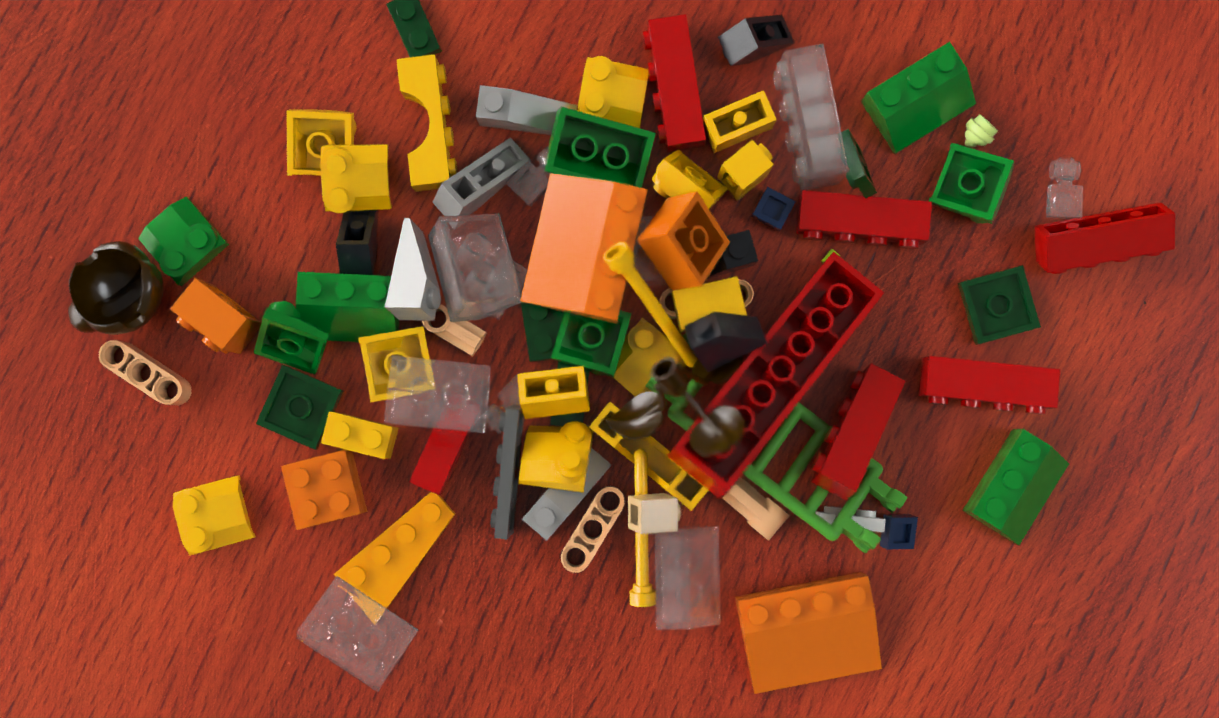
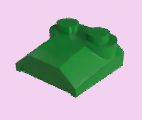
M951 143L948 157L929 201L932 202V205L967 216L973 222L992 224L1008 187L1014 167V160Z
M184 197L169 205L146 225L138 238L159 263L162 271L170 276L179 286H183L230 245L188 197Z
M287 301L271 303L263 315L254 354L316 375L330 334L316 325L301 319L300 312L292 303Z
M620 310L617 324L564 312L551 359L576 367L584 366V369L589 370L595 375H606L614 378L632 313Z

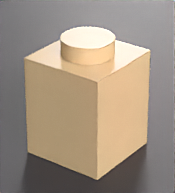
M666 493L628 496L629 529L639 534L678 531V521L681 518L678 498Z

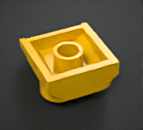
M604 56L587 57L578 111L640 128L649 77L648 69L612 62Z
M314 109L287 110V175L321 176L320 161L321 147L323 145H354V135L356 133L354 113Z
M388 144L323 145L321 147L320 168L325 211L344 213L347 211L392 208L389 195Z
M679 149L664 158L652 176V181L655 183L653 188L661 196L669 198L697 191L708 209L728 190L726 186L717 181Z
M642 318L625 337L614 379L633 396H637L643 392L651 391L645 385L652 377L651 370L657 361L662 358L671 357L677 364L681 363L683 367L686 366V363L669 339Z
M424 326L358 338L367 377L370 402L436 390Z
M578 421L568 422L562 427L529 426L521 458L519 484L584 493L593 441V430H590L586 424Z
M239 475L173 493V510L182 544L189 556L255 538L241 490Z

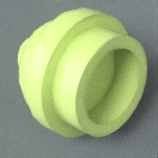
M981 114L975 119L970 118L966 123L965 146L976 147L977 145L985 146L991 144L995 140L993 136L998 130Z

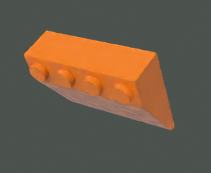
M550 173L520 301L617 324L627 280L623 274L610 269L604 260V254L610 247L621 242H625L631 251L634 252L647 189L611 181Z
M862 572L735 597L754 694L882 669L876 614L869 577Z

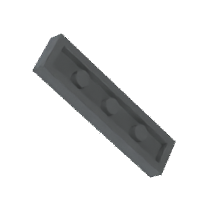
M520 405L507 407L506 412L501 413L499 430L504 432L503 445L499 444L496 454V462L501 464L500 477L496 476L494 481L493 494L498 496L497 509H493L490 521L491 528H495L494 538L507 540L514 533L524 415Z

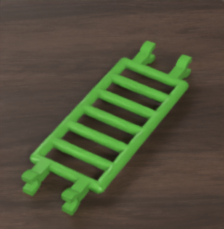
M685 333L683 338L690 346L687 334ZM651 377L645 386L651 391L658 393L654 388L657 382ZM691 379L688 383L687 391L694 398L703 385ZM665 394V398L672 403L667 412L668 417L687 431L695 422L683 412L689 403L683 396L673 397ZM798 402L768 440L753 463H750L743 475L828 540L835 541L843 533L853 541L858 549L867 553L870 548L872 550L875 549L881 537L863 528L851 519L867 494L870 493L877 498L882 506L891 513L896 508L900 509L908 497L902 492L889 487L879 479L883 467L873 458L870 460L866 469L868 471L862 478L857 492L847 500L832 524H829L815 513L829 493L827 490L817 486L805 505L791 495L789 491L823 444L825 436L831 427ZM799 419H801L814 429L815 432L779 484H777L762 472Z

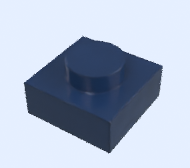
M767 186L751 217L780 231L796 201Z
M884 514L885 531L881 532L880 546L887 550L914 549L918 517L911 514Z

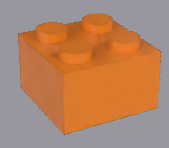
M697 191L667 198L637 240L671 290L702 286L730 243Z
M194 278L170 308L178 315L176 321L190 332L195 330L199 334L204 335L201 340L204 344L216 352L220 350L225 354H228V352L240 354L260 330L261 321L219 288L197 278Z
M341 450L281 466L296 530L368 512L353 451Z

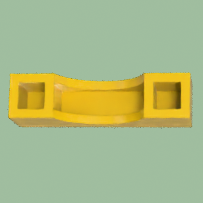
M435 54L396 59L402 95L405 99L417 102L423 106L428 112L430 121L429 131L424 142L417 149L407 154L411 186L416 192L439 189L441 183L458 173L455 158L450 159L449 146H454L452 127H446L445 115H450V104L448 95L443 96L441 84L447 83L444 64L439 65Z
M609 402L589 428L632 463H634L635 451L644 449L647 452L648 476L692 511L707 493L708 489L667 456L670 451L651 435L644 439L632 440L624 438L613 431L605 419L613 416L620 409Z

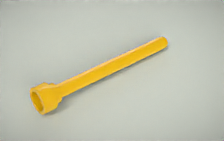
M625 242L613 245L604 254L605 262L612 271H617V273L624 275L686 365L692 368L698 358L635 269L633 252Z
M638 449L634 453L635 495L648 494L647 452L644 449ZM635 532L636 583L633 584V589L629 591L630 605L650 607L656 604V591L652 589V584L649 583L648 534Z

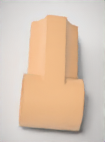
M441 304L436 309V312L442 311L446 315V322L442 327L433 328L430 321H422L428 331L471 356H474L487 334L486 331Z
M741 477L721 497L747 519V523L768 541L789 517L782 508L768 497L764 498Z

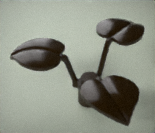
M741 356L710 372L705 370L699 359L694 364L692 372H690L681 363L677 364L673 358H662L654 364L651 370V375L657 382L654 388L658 393L647 391L635 396L616 414L605 420L613 431L624 438L632 440L644 439L655 433L664 422L661 411L667 408L665 394L673 397L683 396L704 420L691 432L690 444L692 448L703 456H714L726 452L732 446H735L743 436L745 426L742 416L735 408L726 405L719 406L708 416L688 393V378L704 386H707L710 382L723 384L741 366L744 357Z

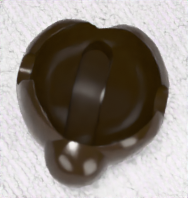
M123 241L101 244L93 250L94 252L86 260L76 262L70 273L68 288L72 302L68 308L69 321L74 328L84 333L97 331L108 335H119L133 332L147 324L157 312L164 291L162 274L150 262L145 253L133 244Z

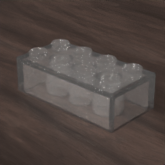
M824 44L785 50L780 62H777V71L773 72L776 90H781L783 102L779 103L782 121H787L789 133H786L785 138L788 152L794 153L795 164H792L794 183L800 184L801 191L837 185L849 173Z

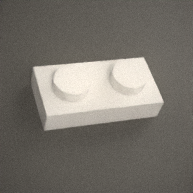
M824 506V512L816 511L815 513L829 524H832L842 508ZM857 509L856 515H853L851 518L870 531H885V519L876 517V511Z

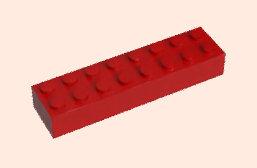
M833 251L765 334L768 344L751 351L733 376L704 409V412L710 416L719 406L726 405L735 408L742 416L745 426L741 440L735 446H732L730 450L714 456L698 454L690 444V435L693 429L704 421L699 416L667 456L716 497L721 498L725 495L885 292Z

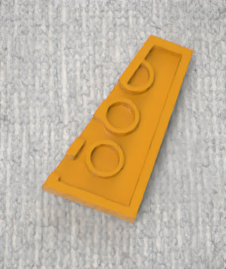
M430 492L334 573L375 624L380 620L406 581L419 566L424 556L455 516V512L438 494Z

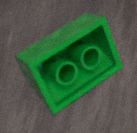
M949 41L868 91L861 100V103L893 153L897 154L974 106L976 100L967 67Z
M560 107L556 113L549 141L545 172L611 181L642 188L656 133Z
M298 272L296 309L300 312L301 319L329 333L328 341L359 342L358 338L399 331V320L385 308L391 276Z
M1012 429L962 511L1019 546L1069 463L1051 445L1027 430Z

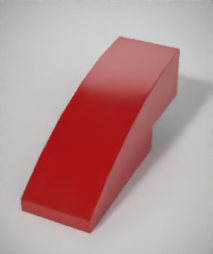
M451 393L429 436L409 483L438 495L443 494L482 406L481 404Z

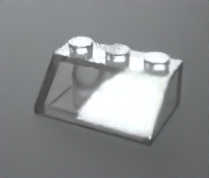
M500 214L439 217L428 237L450 322L480 320L522 303L520 301L522 293Z
M392 355L384 423L485 433L491 366Z
M719 526L678 527V531L654 533L656 629H694L721 624Z
M336 576L297 630V639L379 692L419 630Z

